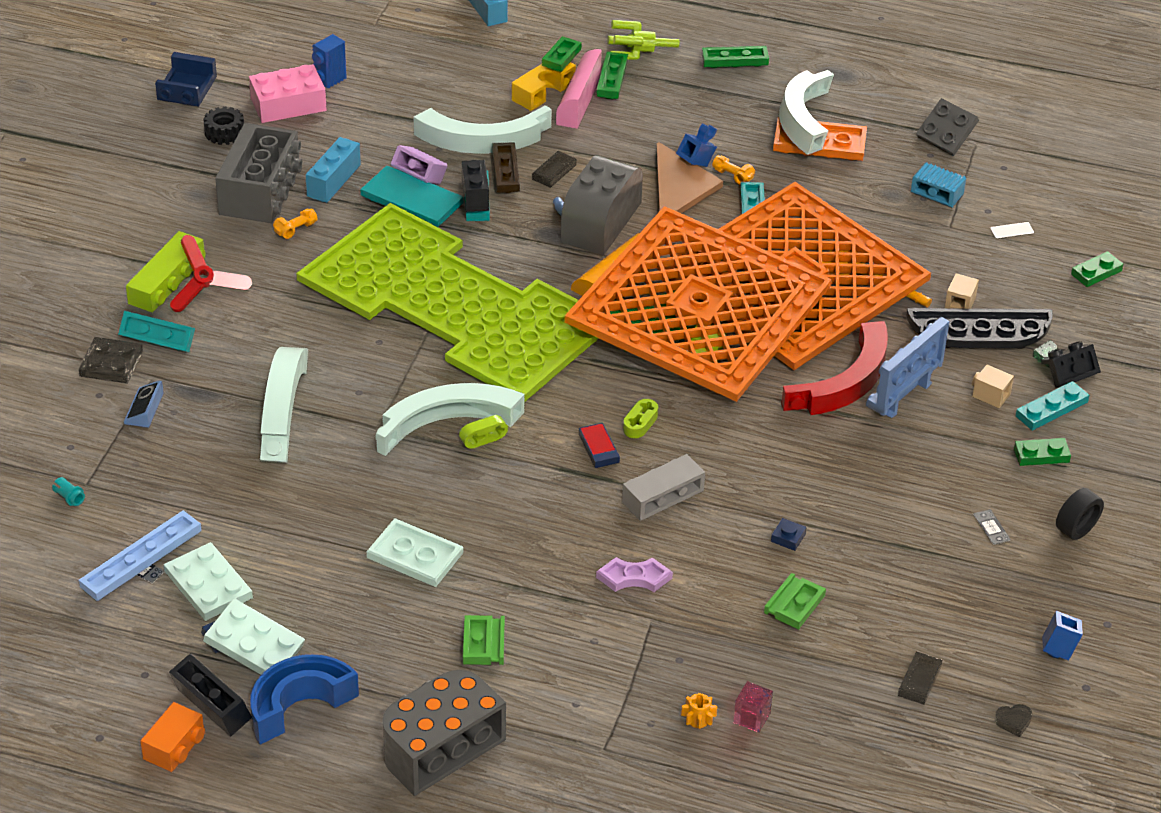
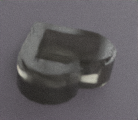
M1017 704L1013 707H999L995 714L996 725L1018 737L1023 734L1032 719V710L1023 704Z

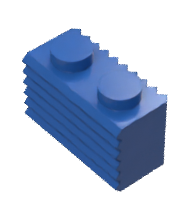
M332 34L312 45L313 64L324 87L330 88V86L337 85L343 79H347L344 40Z

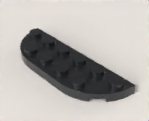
M907 308L906 313L910 326L919 335L925 331L930 323L933 324L940 317L949 321L945 348L1023 349L1038 342L1048 333L1053 315L1052 309Z

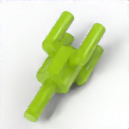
M612 20L611 22L612 29L632 30V33L628 34V36L614 35L608 36L607 39L608 44L627 45V47H630L631 52L610 51L628 54V60L639 59L640 51L654 52L655 46L679 48V39L656 38L655 32L641 31L642 24L639 21Z

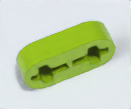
M651 399L638 401L624 418V434L629 438L644 436L658 418V404Z
M493 415L465 425L460 430L459 437L467 448L472 449L503 438L508 432V425L500 415Z

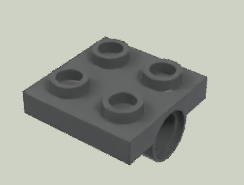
M941 98L916 132L918 138L955 156L979 122L978 116Z

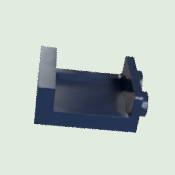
M173 52L171 55V70L164 80L158 79L155 83L157 100L199 107L217 77L215 58Z

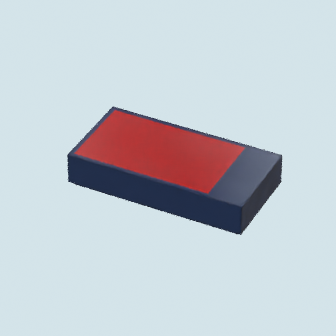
M603 423L579 428V436L595 468L620 463V456Z

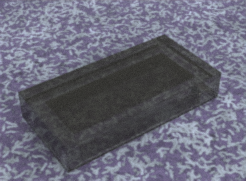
M557 151L532 173V180L551 188L576 166L577 159Z
M916 651L901 683L898 696L925 705L942 667L943 660Z

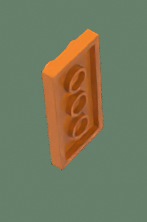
M778 117L773 151L863 161L867 126L817 121L828 130L823 149L807 155L787 136Z

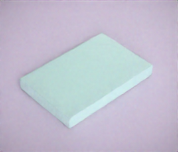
M394 518L366 552L368 559L436 587L463 554V546Z

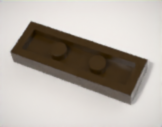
M515 142L492 143L497 193L520 192Z

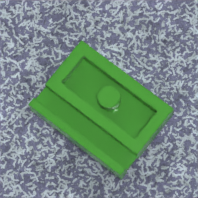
M791 573L765 605L764 613L767 615L771 613L775 615V619L799 630L825 597L826 588L804 578L800 580L795 577L794 573Z
M465 615L463 664L491 665V662H499V665H504L505 616H501V619H492V616Z

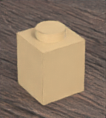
M955 274L947 291L945 308L971 309L976 299L979 280Z
M986 365L981 372L975 374L972 380V386H974L972 397L1000 408L1011 394L1014 376Z

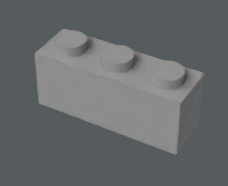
M685 454L624 483L622 503L642 521L704 491L705 471L690 456Z

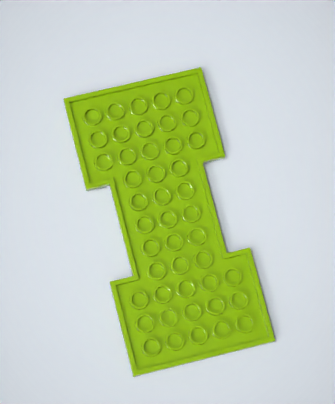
M389 203L296 273L297 281L369 320L387 308L447 340L455 346L445 353L446 362L486 384L501 386L523 393L524 402L599 339L564 323L565 315L578 302V299L539 279H536L523 291L454 256L457 251L463 248V240L392 203Z

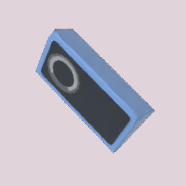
M156 381L138 388L124 424L149 428L164 394L162 381Z

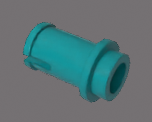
M59 477L54 481L61 488L52 485V490L65 498L68 505L79 506L82 504L85 494L81 487L72 485L64 477Z

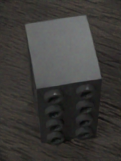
M244 123L215 178L219 215L273 223L276 215L281 213L282 203L284 200H287L290 187H293L295 184L297 173H300L302 169V159H299L301 141H298V131Z

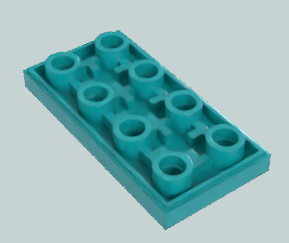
M385 166L360 189L361 196L385 206L392 203L436 227H439L464 203L463 196L432 183H426L390 166Z

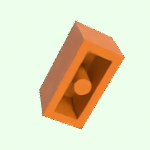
M173 702L141 739L143 759L173 772L179 763L181 764L186 760L193 746L200 743L205 734L203 715Z

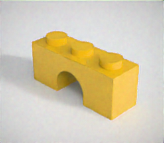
M570 62L560 72L540 64L512 82V101L530 111L534 110L546 102V88H553L559 92L567 89L575 73L576 65Z

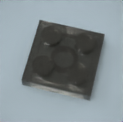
M94 337L79 367V376L128 384L143 352V346L141 343Z

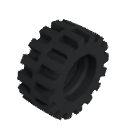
M223 106L222 109L217 107L215 110H209V113H206L203 119L205 137L214 144L218 142V145L234 143L244 125V117L240 110H234L233 107L227 109V106Z

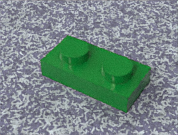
M562 36L542 58V66L562 72L581 51L582 42Z
M1107 251L1072 267L1071 275L1085 287H1089L1121 272L1124 264Z
M1065 438L1015 441L1014 451L1020 466L1070 463L1071 453Z

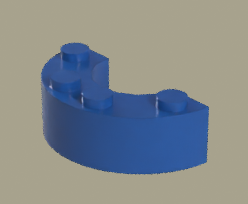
M324 655L294 656L268 668L256 681L250 699L253 731L259 744L261 745L285 733L284 712L297 701L319 699L328 702L336 708L358 697V673L346 663Z

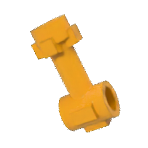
M717 155L712 163V167L718 172L724 173L727 171L733 174L735 182L741 185V182H749L754 178L755 169L750 164H745L740 168L729 163V159L722 155Z
M307 208L300 212V216L289 221L279 217L273 223L274 231L279 236L282 235L285 239H289L295 234V228L301 225L308 227L318 220L317 214L312 208Z

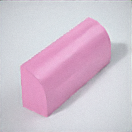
M601 49L590 50L582 56L558 106L556 125L578 129L601 76Z

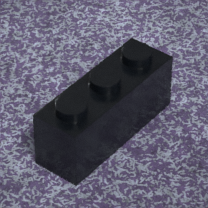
M191 653L169 671L178 690L230 737L252 719L244 700Z

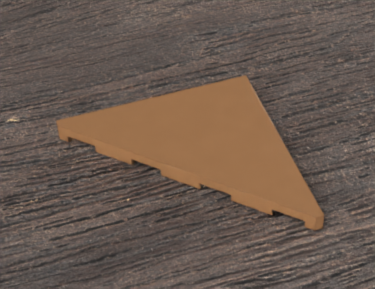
M660 142L657 143L659 211L665 206L682 214L723 187V180L698 165L689 163L677 155L675 151Z

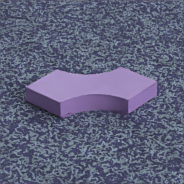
M616 557L596 571V578L615 592L632 586L643 587L655 592L670 581L673 576L672 571L654 558L644 562L631 563Z

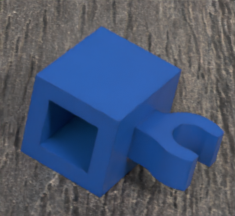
M702 123L697 135L685 134L676 154L693 165L707 167L717 148L709 140L715 136L717 129L712 125L707 126Z
M1055 611L1042 636L1043 651L1054 658H1063L1069 661L1083 635L1082 620Z

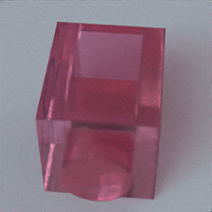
M747 681L735 701L733 723L760 733L771 714L773 691Z

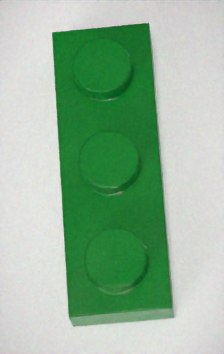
M767 46L702 48L704 67H759L769 65Z
M606 53L597 87V97L619 99L628 63V54Z

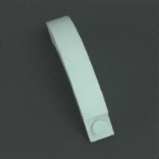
M828 70L814 75L809 71H805L795 76L786 87L779 110V118L783 130L791 141L807 155L823 149L828 130L810 115L804 103L812 98L828 93L834 76Z
M545 105L524 117L512 121L476 124L448 118L430 108L414 116V135L440 148L463 153H493L492 143L515 142L516 149H520L540 141L541 133L551 128L552 109Z
M279 347L274 355L263 406L261 461L287 463L293 403L301 374H306L307 348Z
M478 383L449 384L423 390L401 400L383 414V426L378 429L375 436L377 452L386 456L406 435L415 429L447 418L474 417L484 419L489 416L500 415L505 423L511 427L524 414V394L501 386Z

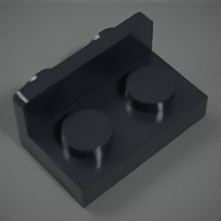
M1082 341L1069 344L1068 349L1064 351L1062 349L1048 352V357L1040 359L1041 364H1049L1055 388H1059L1071 381L1077 382L1101 373L1094 345H1083Z

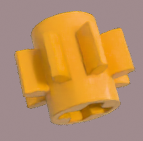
M701 693L694 694L691 697H686V705H682L681 716L686 717V725L701 729L707 725H712L713 717L717 716V706L712 705V697Z

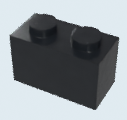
M485 160L462 161V188L466 212L489 211V185Z

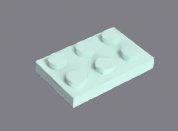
M211 542L164 564L165 573L205 621L223 613L234 598L242 603L253 598L252 590Z
M234 598L206 632L203 641L262 675L274 664L294 657L302 648L305 639Z

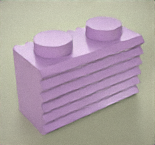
M402 145L397 146L391 162V166L426 183L429 182L436 185L441 183L447 169V163H443V161L429 156V154H425L414 147Z

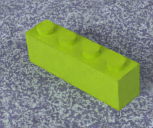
M178 231L126 285L128 304L153 313L178 288L180 283L190 276L193 270L181 245L183 236L190 234ZM193 236L205 259L206 252L203 239Z

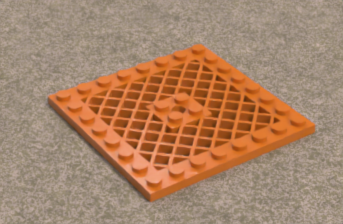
M793 182L718 229L759 248H766L768 252L832 279L831 284H835V286H830L824 294L835 296V298L822 297L814 306L818 307V309H812L805 317L818 318V321L805 320L804 318L796 328V330H801V332H793L774 355L793 370H796L859 328L861 323L868 322L928 282L931 278V272L797 182ZM788 216H799L801 218H788ZM772 227H785V229L772 228ZM788 227H801V229H788ZM755 237H768V239H755ZM771 238H785V240H778V239H771ZM788 238H801V240H788ZM822 239H835V241H822ZM771 249H784V251H773ZM805 250H818V252H811ZM822 250H835V252H822ZM839 250H841V251H852V253H849V252H839ZM693 251V254L703 253V251ZM686 253L677 254V256L687 255ZM723 260L714 261V263L724 262ZM822 261H835V263H822ZM707 262L697 263V265H706V264H707ZM839 262H852V264H839ZM856 262H869V264H856ZM690 264L680 265L681 268L691 267ZM674 266L664 267L665 270L675 269ZM718 272L719 275L729 274L728 272ZM711 273L701 274L702 277L712 276ZM839 273H852V275H839ZM856 273L869 274V276L856 275ZM873 274H886V276H873ZM671 278L669 280L677 281L679 278ZM765 278L755 279L756 282L766 281ZM725 283L723 287L731 286L733 283ZM839 284L852 285V287L839 286ZM856 285H869V287H856ZM778 288V289H777V291H785V290H787V288ZM763 290V291H760V292H761V294H763V293H770L771 291H770V290ZM839 296H852V298H839ZM773 301V302H766L765 304H766V305H774V304H776V303H775V301ZM742 306L732 307L733 310L743 309ZM822 307H836V309H822ZM762 315V316H755V317H753V318H754V320H756V319H763L764 317H763V315ZM747 318L737 319V322L747 321ZM751 330L741 331L743 334L752 333Z
M664 206L565 315L564 323L737 402L830 288L832 279ZM682 241V244L672 245V242ZM693 251H703V253L693 254ZM686 253L687 255L677 256L676 254ZM663 255H670L667 258H660ZM715 260H723V261H724V262H721V263H714ZM700 262H707L706 265H697ZM690 264L691 267L681 268L680 265ZM670 266H674V268H675V269H668V270H665V269H664V267H670ZM648 269H658V271L648 272ZM744 269L745 271L735 273L734 270ZM728 271L729 274L719 275L718 272ZM708 273L712 274V276L702 277L701 275ZM679 278L677 281H669L668 279ZM762 278L766 279V281L756 282L755 280ZM662 280V283L652 284V281ZM749 280V283L746 284L739 283V281ZM641 282H645V283H646V285H640V286H636V285H635V283H641ZM725 283H733L731 286L723 287ZM778 288H787L785 291H777ZM770 290L771 292L761 294L760 291ZM666 291L667 293L664 295H656V293ZM754 292V295L745 296L744 293ZM650 294V297L640 298L639 295ZM633 296L634 299L623 300L622 297ZM773 301H775V303H776V304H774V305H766V304H765L766 302H773ZM758 304L759 307L749 308V305ZM654 305L655 307L653 309L644 310V307ZM742 306L743 309L733 310L732 307ZM637 308L638 311L627 312V309ZM610 311H621V313L610 314ZM675 315L676 317L671 319H665V316ZM762 315H763V317H764L763 319H756V320H754V318H753V317H755V316H762ZM649 318H659L657 321H648ZM747 318V321L737 322V319ZM642 320V323L632 324L631 321ZM730 320L731 322L727 324L720 323V321ZM697 325V328L687 329L686 326ZM680 327V330H676V331H670V329H669V328ZM663 329L662 333L653 334L652 332L653 330ZM751 330L752 333L742 334L741 331ZM735 332V335H732V336H725V334H724V333ZM718 334L719 337L709 339L708 335ZM701 337L702 340L691 341V338ZM674 340H685V342L682 343H674ZM736 344H739V345H740V347H738V348H731V349H730V346H729V345H736ZM719 346L723 347L724 350L713 351L712 347ZM706 348L707 352L696 353L695 350ZM727 359L728 362L718 363L717 360Z

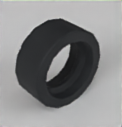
M1081 488L1075 491L1059 510L1056 518V527L1072 540L1082 538L1090 532L1099 520L1104 509V501L1088 488Z

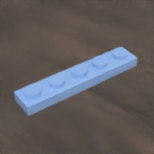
M184 510L79 579L80 588L96 601H99L201 532V523Z

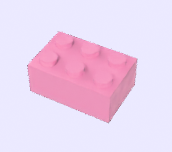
M314 64L249 76L250 97L261 123L326 111L325 87Z

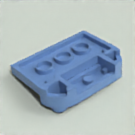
M940 317L933 324L930 323L925 331L919 336L913 337L911 342L904 348H900L889 361L883 362L879 369L880 380L876 393L869 396L866 401V407L883 416L887 415L892 418L897 415L898 403L917 385L927 389L932 384L930 381L931 374L938 366H942L949 328V321Z

